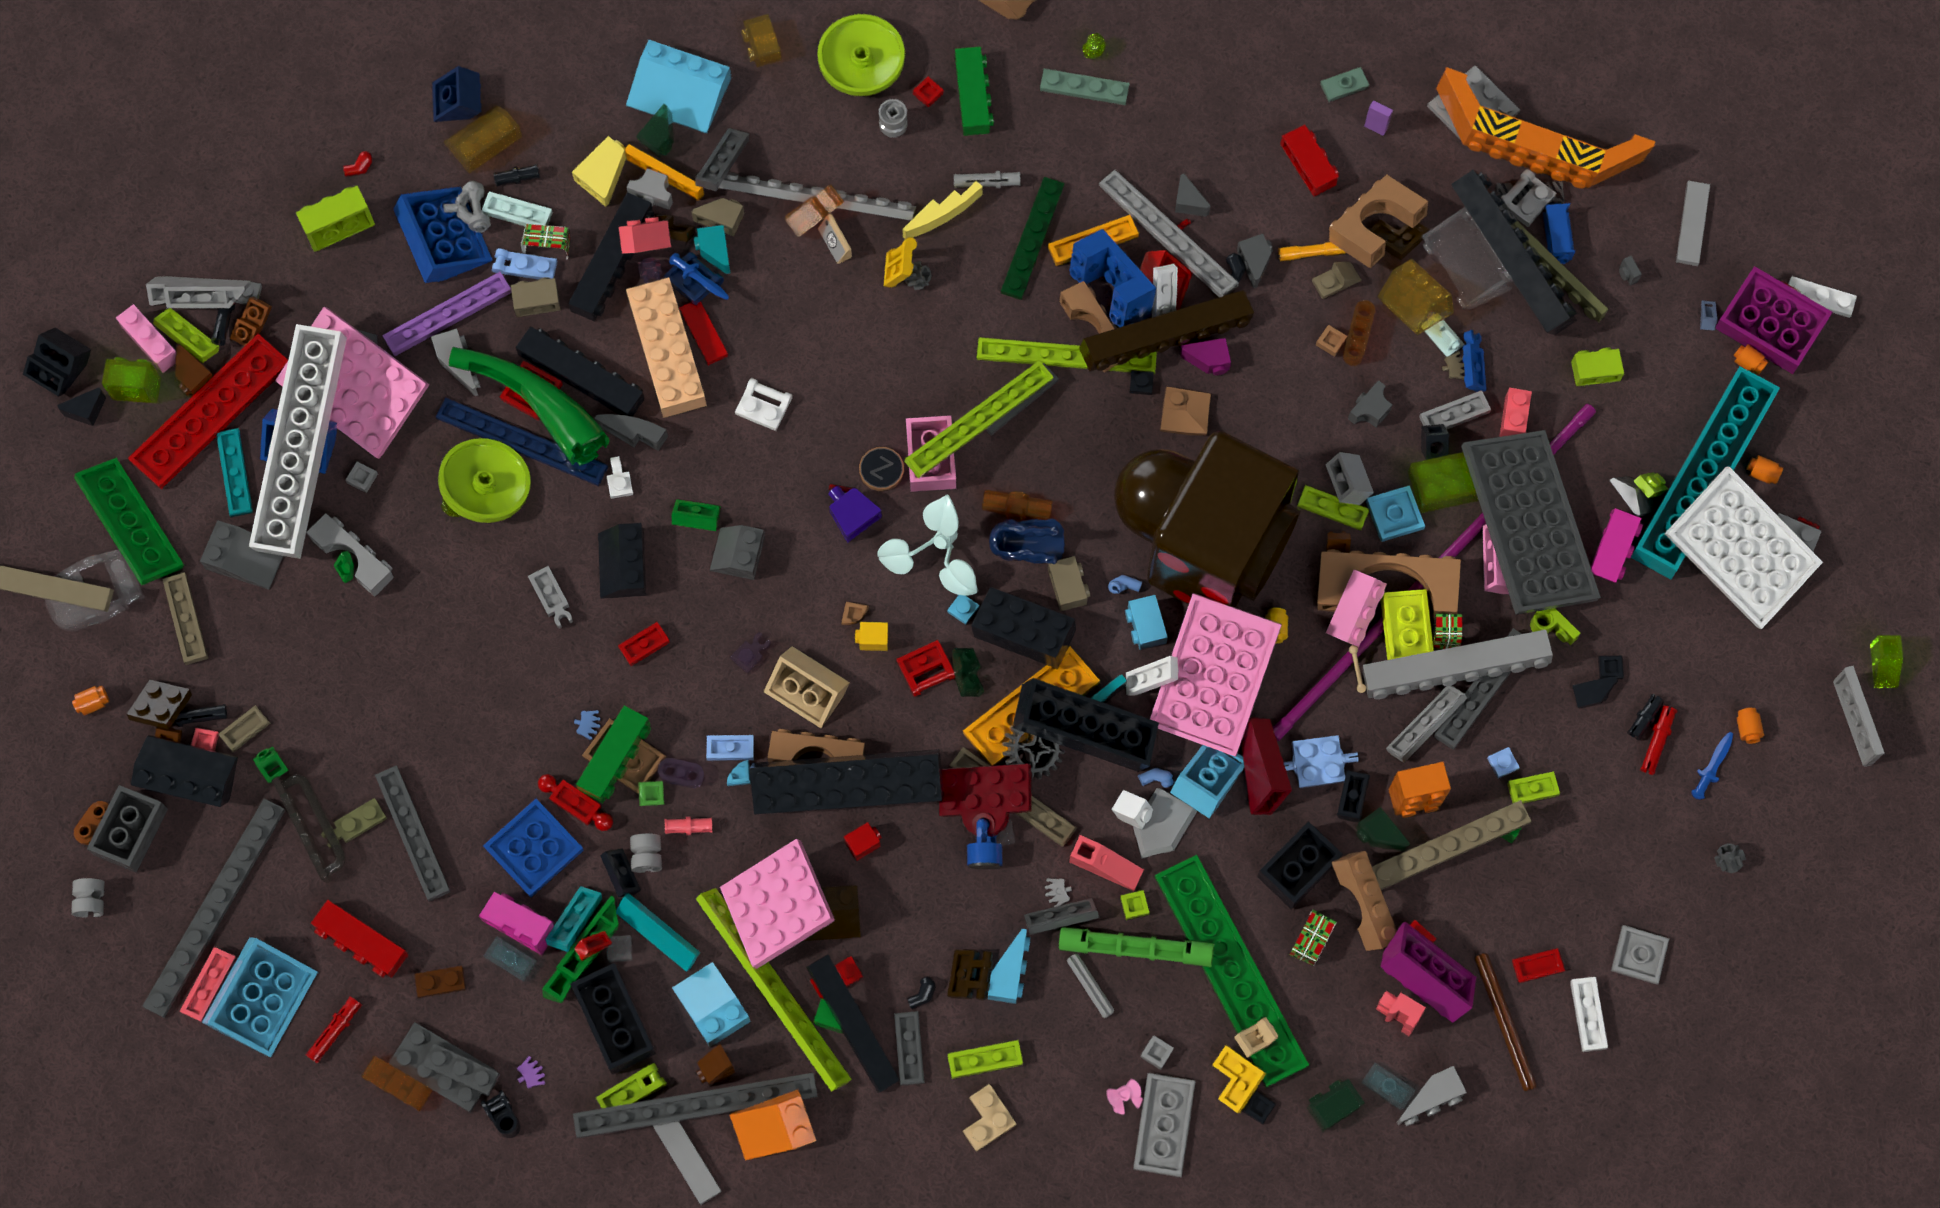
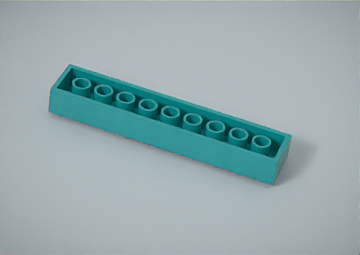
M1739 366L1630 558L1670 580L1673 578L1686 555L1665 535L1666 531L1725 467H1730L1734 471L1780 387Z

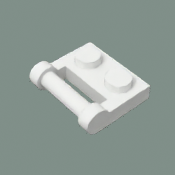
M751 378L735 414L777 431L793 394L788 392L784 394ZM756 391L780 401L781 404L778 407L752 396V394Z

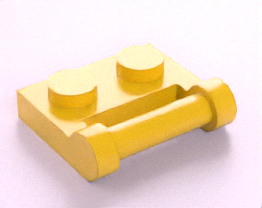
M909 237L905 239L898 248H893L887 252L884 287H894L912 274V251L917 247V242L914 238Z

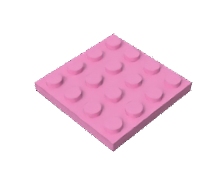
M795 839L720 887L751 965L756 969L835 921L803 844L798 839Z

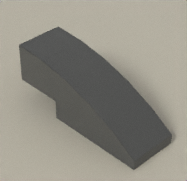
M613 414L596 415L594 418L603 430L633 447L640 440L659 451L668 437L665 428L640 418Z

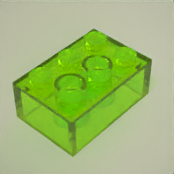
M1463 452L1411 463L1408 473L1420 513L1479 501Z

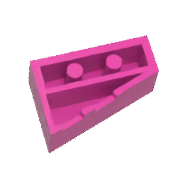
M1615 508L1611 510V517L1607 527L1604 529L1603 537L1591 565L1594 576L1616 583L1617 579L1622 580L1626 567L1623 566L1626 558L1630 559L1635 547L1631 543L1634 536L1639 537L1643 524H1640V517Z
M494 892L479 915L483 922L540 955H543L548 947L546 938L554 927L552 920L534 913L533 909L524 904L521 906L515 903L511 896L503 892L501 895Z

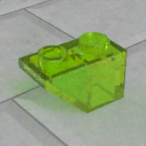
M1878 635L1870 643L1874 688H1898L1903 661L1901 635Z

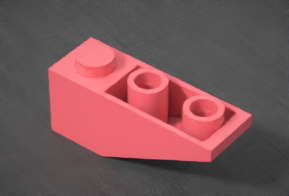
M1082 835L1079 836L1070 855L1069 863L1132 891H1135L1144 869L1102 844Z

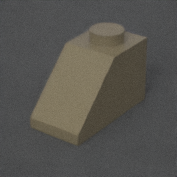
M724 198L697 207L692 211L694 222L708 227L724 225L725 233L731 236L735 235L744 216V209L741 203L734 199L727 200Z

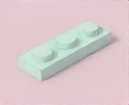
M493 192L488 193L482 208V212L490 217L526 226V224L548 226L552 216V209Z

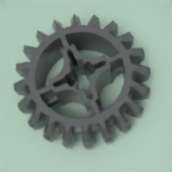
M1011 725L1010 730L1013 734H1005V737L1009 739V743H1002V746L1008 747L1007 751L1002 752L1003 756H1010L1005 763L1007 765L1024 764L1019 758L1018 749L1025 753V761L1031 765V780L1034 775L1036 779H1041L1042 773L1045 776H1049V768L1056 771L1057 766L1054 762L1061 763L1062 759L1058 757V754L1065 753V750L1059 749L1060 744L1049 741V746H1045L1040 737L1029 734L1025 742L1019 743V739L1025 732L1012 728L1013 725ZM1037 745V747L1043 749L1030 751V749L1024 748V746ZM1048 753L1045 761L1036 766L1039 757L1042 754Z

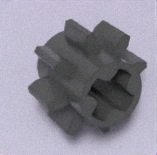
M921 261L914 262L912 274L904 281L909 287L914 286V290L924 289V286H928V282L931 280V271L927 265L921 266Z
M1724 844L1717 850L1719 856H1715L1714 859L1717 867H1721L1722 871L1735 873L1744 866L1742 861L1746 860L1744 851L1740 850L1739 845Z

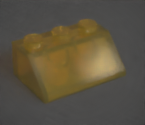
M496 105L443 143L470 174L522 138L519 125L509 113Z
M1412 258L1393 269L1378 295L1381 302L1417 335L1454 313L1451 294Z

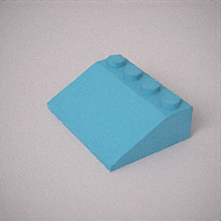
M648 40L640 58L626 106L707 133L730 83V67Z
M249 937L202 1023L271 1057L318 972L261 940Z

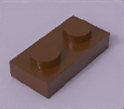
M463 966L415 974L418 998L466 990Z

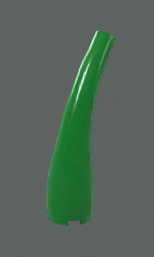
M452 347L449 357L450 367L485 375L519 394L540 418L572 465L575 462L580 466L589 463L599 456L597 451L602 445L607 448L609 438L601 426L582 406L550 382L504 359L477 351Z

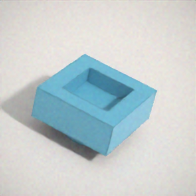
M958 595L947 612L966 625L978 610L979 605L967 596Z

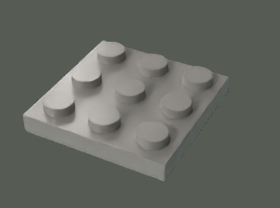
M1476 66L1465 73L1467 74L1466 81L1481 106L1512 117L1520 112V109ZM1438 95L1428 103L1427 107L1460 139Z

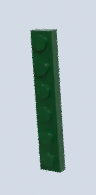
M1047 177L1043 178L1003 283L1001 294L1022 300L1065 183Z

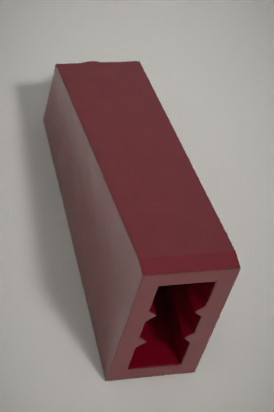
M1253 717L1248 720L1241 742L1251 815H1271L1289 795L1292 788L1270 719Z

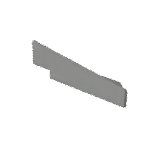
M163 276L153 278L146 284L149 305L166 303L167 308H230L251 285V282Z

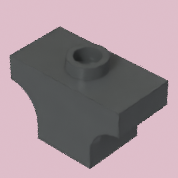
M1378 380L1367 394L1363 392L1355 402L1357 405L1350 411L1348 420L1353 424L1366 421L1376 428L1390 413L1392 404L1383 395L1385 385Z

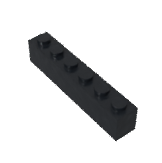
M627 192L568 303L571 312L594 322L597 316H602L607 297L611 298L614 294V284L617 278H622L625 272L624 265L626 261H630L634 253H622L619 227L627 226V221L640 220L641 223H645V218L654 217L650 201Z
M530 326L516 346L520 357L619 415L633 417L645 400L643 390L634 383L630 385L616 372L611 374L599 362L589 361L582 352L570 350L563 341L559 339L553 340L547 332L540 328L536 330Z

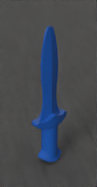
M677 253L670 257V264L676 265L684 271L683 279L691 277L716 296L725 300L729 299L727 293L719 285L698 271L699 264L689 265Z
M1732 732L1726 734L1720 741L1708 766L1703 771L1697 770L1702 778L1696 789L1691 791L1694 798L1698 800L1704 799V792L1709 783L1719 781V778L1716 777V772L1729 751L1733 739Z

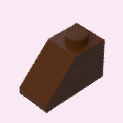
M180 344L176 347L175 377L180 383L178 388L186 396L189 394L193 396L213 375Z
M721 1044L697 1062L700 1068L696 1071L703 1084L707 1082L710 1087L735 1073Z

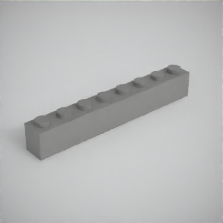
M1541 630L1363 665V677L1368 698L1383 699L1389 694L1397 693L1398 695H1404L1415 689L1425 691L1441 684L1443 686H1451L1457 681L1462 680L1472 682L1482 676L1497 677L1502 675L1503 672L1512 671L1513 673H1518L1529 667L1544 668L1552 662L1553 654L1547 631Z

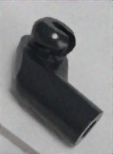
M1232 253L1227 256L1226 262L1232 269L1231 276L1237 282H1240L1246 267L1241 256Z
M923 977L920 981L919 993L907 998L911 1009L931 1001L936 988L935 982L931 977Z

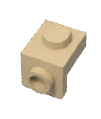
M1265 1017L1250 1028L1238 1033L1234 1038L1248 1058L1268 1047L1278 1038V1035L1273 1025Z

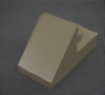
M1334 262L1331 270L1312 279V283L1322 299L1361 281L1351 262Z

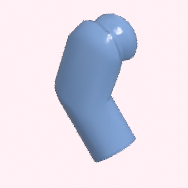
M1121 575L1111 580L1108 588L1113 594H1118L1126 589L1139 592L1142 581Z
M1153 768L1138 775L1142 786L1153 781H1159L1164 788H1168L1174 783L1173 775L1170 771Z

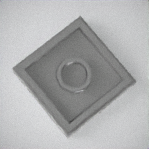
M1623 925L1611 971L1658 985L1669 938Z

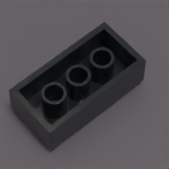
M990 587L971 625L975 638L1056 669L1059 668L1076 632L1074 618Z
M615 963L570 983L612 1075L656 1054Z

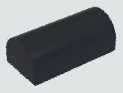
M1347 770L1337 813L1338 818L1360 822L1370 775Z

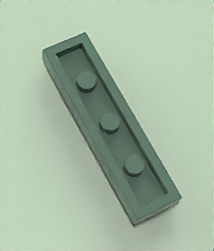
M1044 69L1040 85V91L1126 105L1129 83L1050 69Z

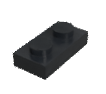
M623 848L605 851L600 855L618 898L624 897L628 893L634 895L641 891Z

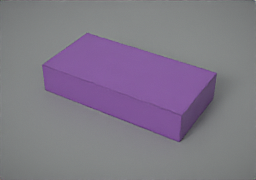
M1373 100L1369 107L1364 127L1384 136L1393 110Z

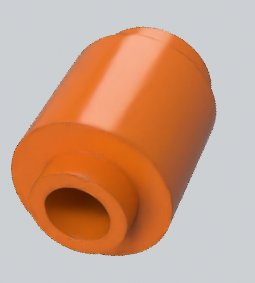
M1749 344L1746 347L1741 345L1733 355L1736 357L1734 361L1736 364L1756 375H1759L1768 364L1765 356Z
M1758 455L1756 459L1751 458L1746 470L1750 471L1749 476L1767 484H1776L1783 468L1778 466L1779 463Z
M102 685L99 687L93 686L75 694V700L72 701L76 712H82L84 716L105 707V704L110 702Z
M1745 708L1738 711L1736 719L1740 739L1746 741L1747 744L1758 743L1760 738L1764 737L1760 714L1757 713L1756 708Z

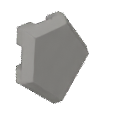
M1156 788L1148 801L1153 809L1151 819L1145 823L1142 829L1133 826L1141 859L1174 851L1197 811L1166 791Z

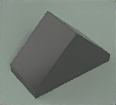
M1184 173L1180 175L1175 212L1205 217L1209 215L1210 204Z

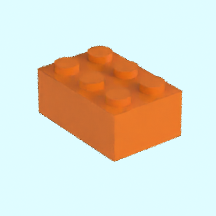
M1444 762L1398 771L1388 790L1395 815H1402L1403 818L1416 815V811L1425 810V813L1439 810L1438 806L1442 805L1451 787Z

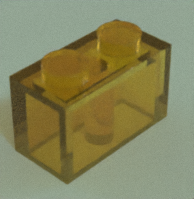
M766 14L743 21L744 30H741L744 43L749 42L750 48L747 49L750 61H755L756 67L781 61V51L769 15Z

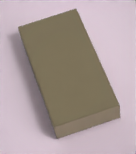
M255 705L218 735L234 753L271 723Z

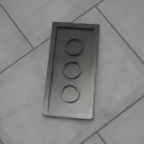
M414 1022L388 1064L471 1113L482 1093L423 1066L433 1044H437L493 1071L496 1070Z

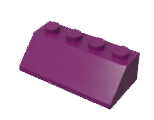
M1404 922L1384 950L1381 968L1388 975L1401 982L1405 988L1410 989L1419 996L1423 1002L1432 1006L1441 1016L1446 1017L1453 1023L1473 1007L1476 976L1408 923Z

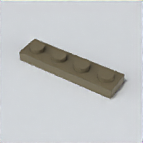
M186 573L162 579L185 665L209 659Z

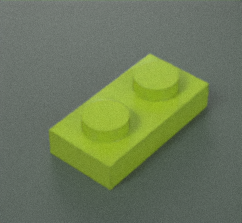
M1658 473L1643 474L1634 480V483L1648 498L1660 496L1668 490L1665 486L1666 481Z
M1554 772L1515 779L1507 783L1513 803L1520 800L1522 803L1560 795Z

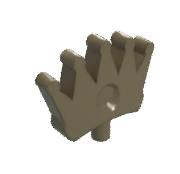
M1458 351L1445 358L1447 366H1443L1442 370H1449V378L1464 380V376L1461 375L1465 373V370L1461 369L1464 367V363H1459L1463 361V357H1456L1460 355Z

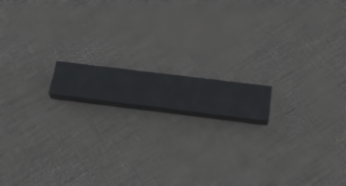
M825 955L807 966L809 974L877 1093L898 1082L900 1079L829 955Z

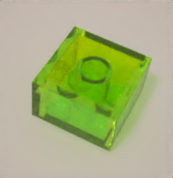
M116 357L114 359H106L102 385L112 400L157 404L161 377L148 360L137 359L136 361H128L125 358Z

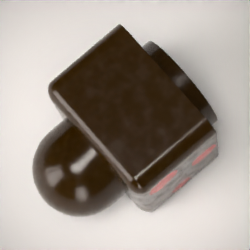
M1217 431L1207 439L1195 461L1178 452L1165 449L1150 450L1135 456L1124 466L1117 478L1114 489V501L1117 513L1123 524L1137 536L1152 543L1147 572L1148 582L1188 605L1193 593L1235 608L1242 595L1254 601L1279 561L1300 516L1301 510L1290 505L1300 470L1224 431Z

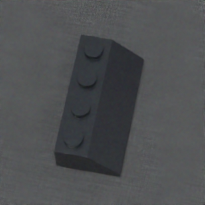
M148 735L134 763L131 785L221 807L230 800L238 757Z

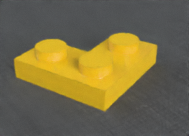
M1225 1045L1213 1066L1231 1078L1218 1099L1240 1114L1267 1073Z

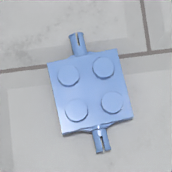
M1338 735L1298 740L1291 743L1293 750L1292 761L1284 762L1286 771H1294L1299 788L1342 783L1345 781V763L1358 762V753L1343 754Z

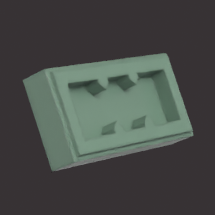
M1361 67L1322 80L1320 83L1329 102L1369 88V83Z

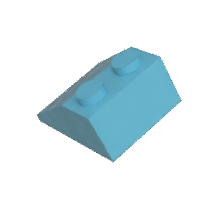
M1202 745L1178 776L1170 793L1210 818L1243 771V756L1238 753L1236 757L1232 756L1241 762L1240 764L1225 753Z
M713 962L672 987L709 1047H712L751 1022L748 1014Z

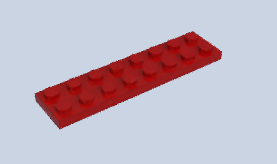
M257 334L131 454L128 460L160 489L164 488L217 437V433L222 432L276 380L288 359L262 336Z

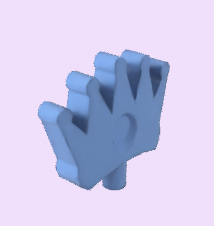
M598 710L581 712V720L575 719L574 724L579 725L576 731L577 734L592 740V737L588 734L596 735L597 731H594L592 728H600L599 724L594 723V721H600V717L593 716L599 713Z

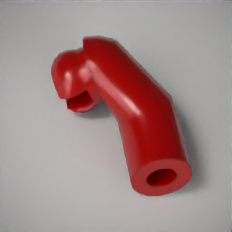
M363 151L360 153L355 164L343 166L345 177L365 174L372 163L371 154Z

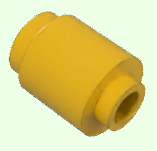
M1282 608L1269 609L1265 618L1282 624L1275 643L1279 644L1288 638V615L1286 610Z

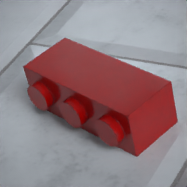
M1303 125L1283 135L1280 145L1314 197L1336 186L1339 173L1334 165L1331 166L1327 160L1326 151L1317 144L1313 131H1309L1306 125Z

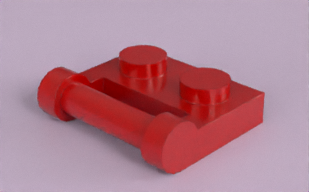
M938 640L896 659L914 697L920 695L921 691L940 682L956 678L955 672ZM941 665L943 666L944 671L916 684L915 677Z

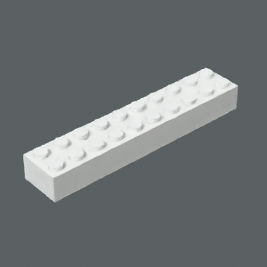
M296 324L249 547L255 551L301 558L347 341L346 336L340 331Z

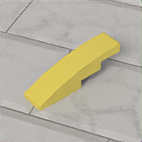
M975 181L962 195L954 190L940 205L932 200L903 228V238L916 237L948 222L982 196L983 186Z

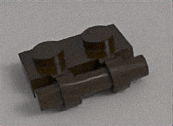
M955 950L947 996L954 999H972L973 990H977L976 999L985 1000L986 992L990 988L988 980L990 971L993 970V953L984 951L983 959L979 960L980 953L975 950ZM977 969H981L979 981H975Z

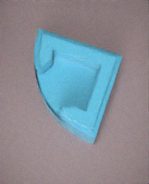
M749 760L740 762L731 771L727 778V786L751 784Z

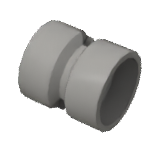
M897 99L886 100L879 108V127L884 135L898 137L907 129V109L905 104Z
M649 833L631 836V852L635 853L631 858V870L636 873L662 870V858L657 853L661 850V836Z
M84 878L73 881L72 895L76 899L72 901L71 915L84 918L88 917V912H94V917L103 916L104 901L100 899L104 896L105 882L103 880Z

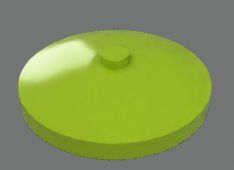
M856 14L844 17L833 23L824 32L819 42L818 63L821 73L831 86L845 94L869 96L879 93L890 87L897 80L904 66L905 50L900 34L890 23L877 16Z
M484 438L467 440L454 446L443 458L438 474L439 490L448 506L462 517L482 523L502 521L517 513L528 497L531 483L528 467L523 458L514 449L502 442Z

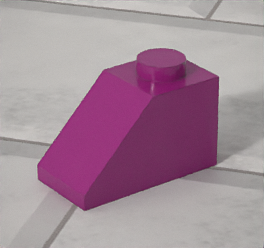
M1226 338L1181 345V358L1205 373H1213V375L1219 376L1230 370L1231 360Z

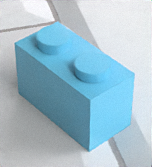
M1156 595L1129 601L1125 615L1127 622H1132L1134 628L1131 631L1133 643L1138 644L1140 650L1166 644L1168 637Z

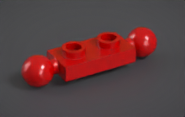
M550 774L542 775L539 778V789L544 793L552 792V795L549 797L550 801L587 826L593 820L596 828L600 831H607L612 827V816L604 812L598 813L602 808L601 805L565 780H562L557 785L556 779Z

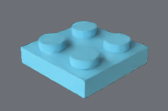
M1410 485L1366 499L1381 542L1425 528Z

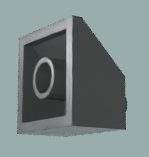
M743 525L720 528L710 571L754 580L765 540L764 530Z

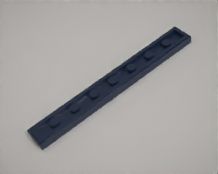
M448 398L444 399L435 416L440 421L481 438L502 442L519 454L596 486L600 485L608 469V465L597 460H592L581 466L577 462L572 465L558 444Z

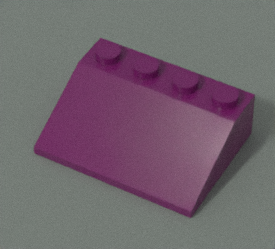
M1754 266L1715 329L1744 346L1749 344L1763 354L1766 359L1793 374L1833 312Z

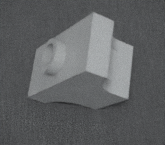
M646 169L641 179L629 181L627 186L628 193L650 201L652 206L654 204L670 210L673 203L671 194L666 191L669 185L667 175Z

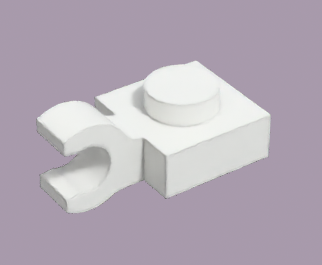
M619 456L610 458L613 475H607L611 499L633 495L630 473L622 472Z

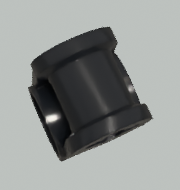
M500 1090L498 1095L488 1101L483 1100L481 1104L501 1135L506 1138H513L520 1131V1122L503 1090ZM506 1121H514L512 1129L508 1131L502 1129Z

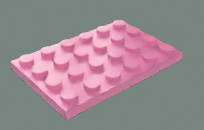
M323 307L311 327L340 331L347 338L330 421L337 422V428L374 457L380 458L430 384L329 308ZM288 362L275 380L281 386L284 384Z
M1193 593L1172 656L1178 657V680L1161 686L1150 720L1159 722L1158 729L1236 757L1282 624Z

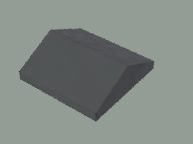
M1627 476L1615 477L1610 480L1637 517L1655 513L1653 498H1648L1634 483L1635 479Z

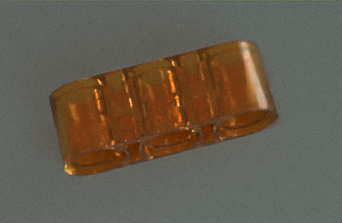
M1368 300L1359 301L1353 313L1343 353L1344 362L1350 366L1359 365L1363 360L1375 314V306ZM1360 311H1365V312H1367L1369 315H1368V316H1362L1359 312H1360ZM1355 331H1360V332H1362L1364 335H1363V336H1357L1354 332H1355ZM1349 351H1356L1359 355L1352 356Z
M376 1056L372 1058L361 1076L366 1081H370L376 1087L392 1094L398 1100L414 1107L419 1112L433 1092L429 1087Z

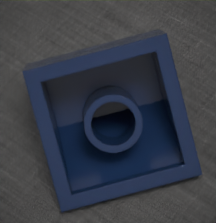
M457 66L432 82L434 122L467 120L481 113L480 73Z

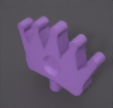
M529 1056L517 1068V1071L522 1074V1077L517 1079L518 1082L521 1083L525 1080L527 1088L544 1085L545 1081L540 1082L538 1080L544 1077L545 1074H537L543 1067L534 1068L535 1064L538 1063L536 1060L528 1064L529 1060H531Z

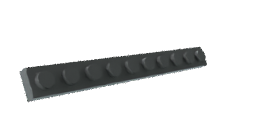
M263 799L142 1005L143 1008L165 1018L284 814V808Z
M814 1073L573 1113L576 1138L736 1112L795 1090H799L802 1100L817 1098Z

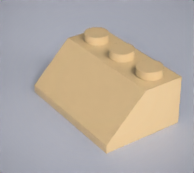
M792 646L779 657L764 693L819 728H822L843 698L850 682Z

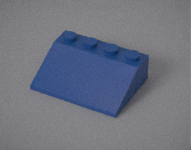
M461 187L401 194L393 209L425 283L444 281L493 261L481 233L469 229V225L457 217V212L444 213V204H455L456 198L462 192ZM467 202V203H466V208H467V210H468L469 212L472 213V211H471V209H470V207H469V204H468V202Z

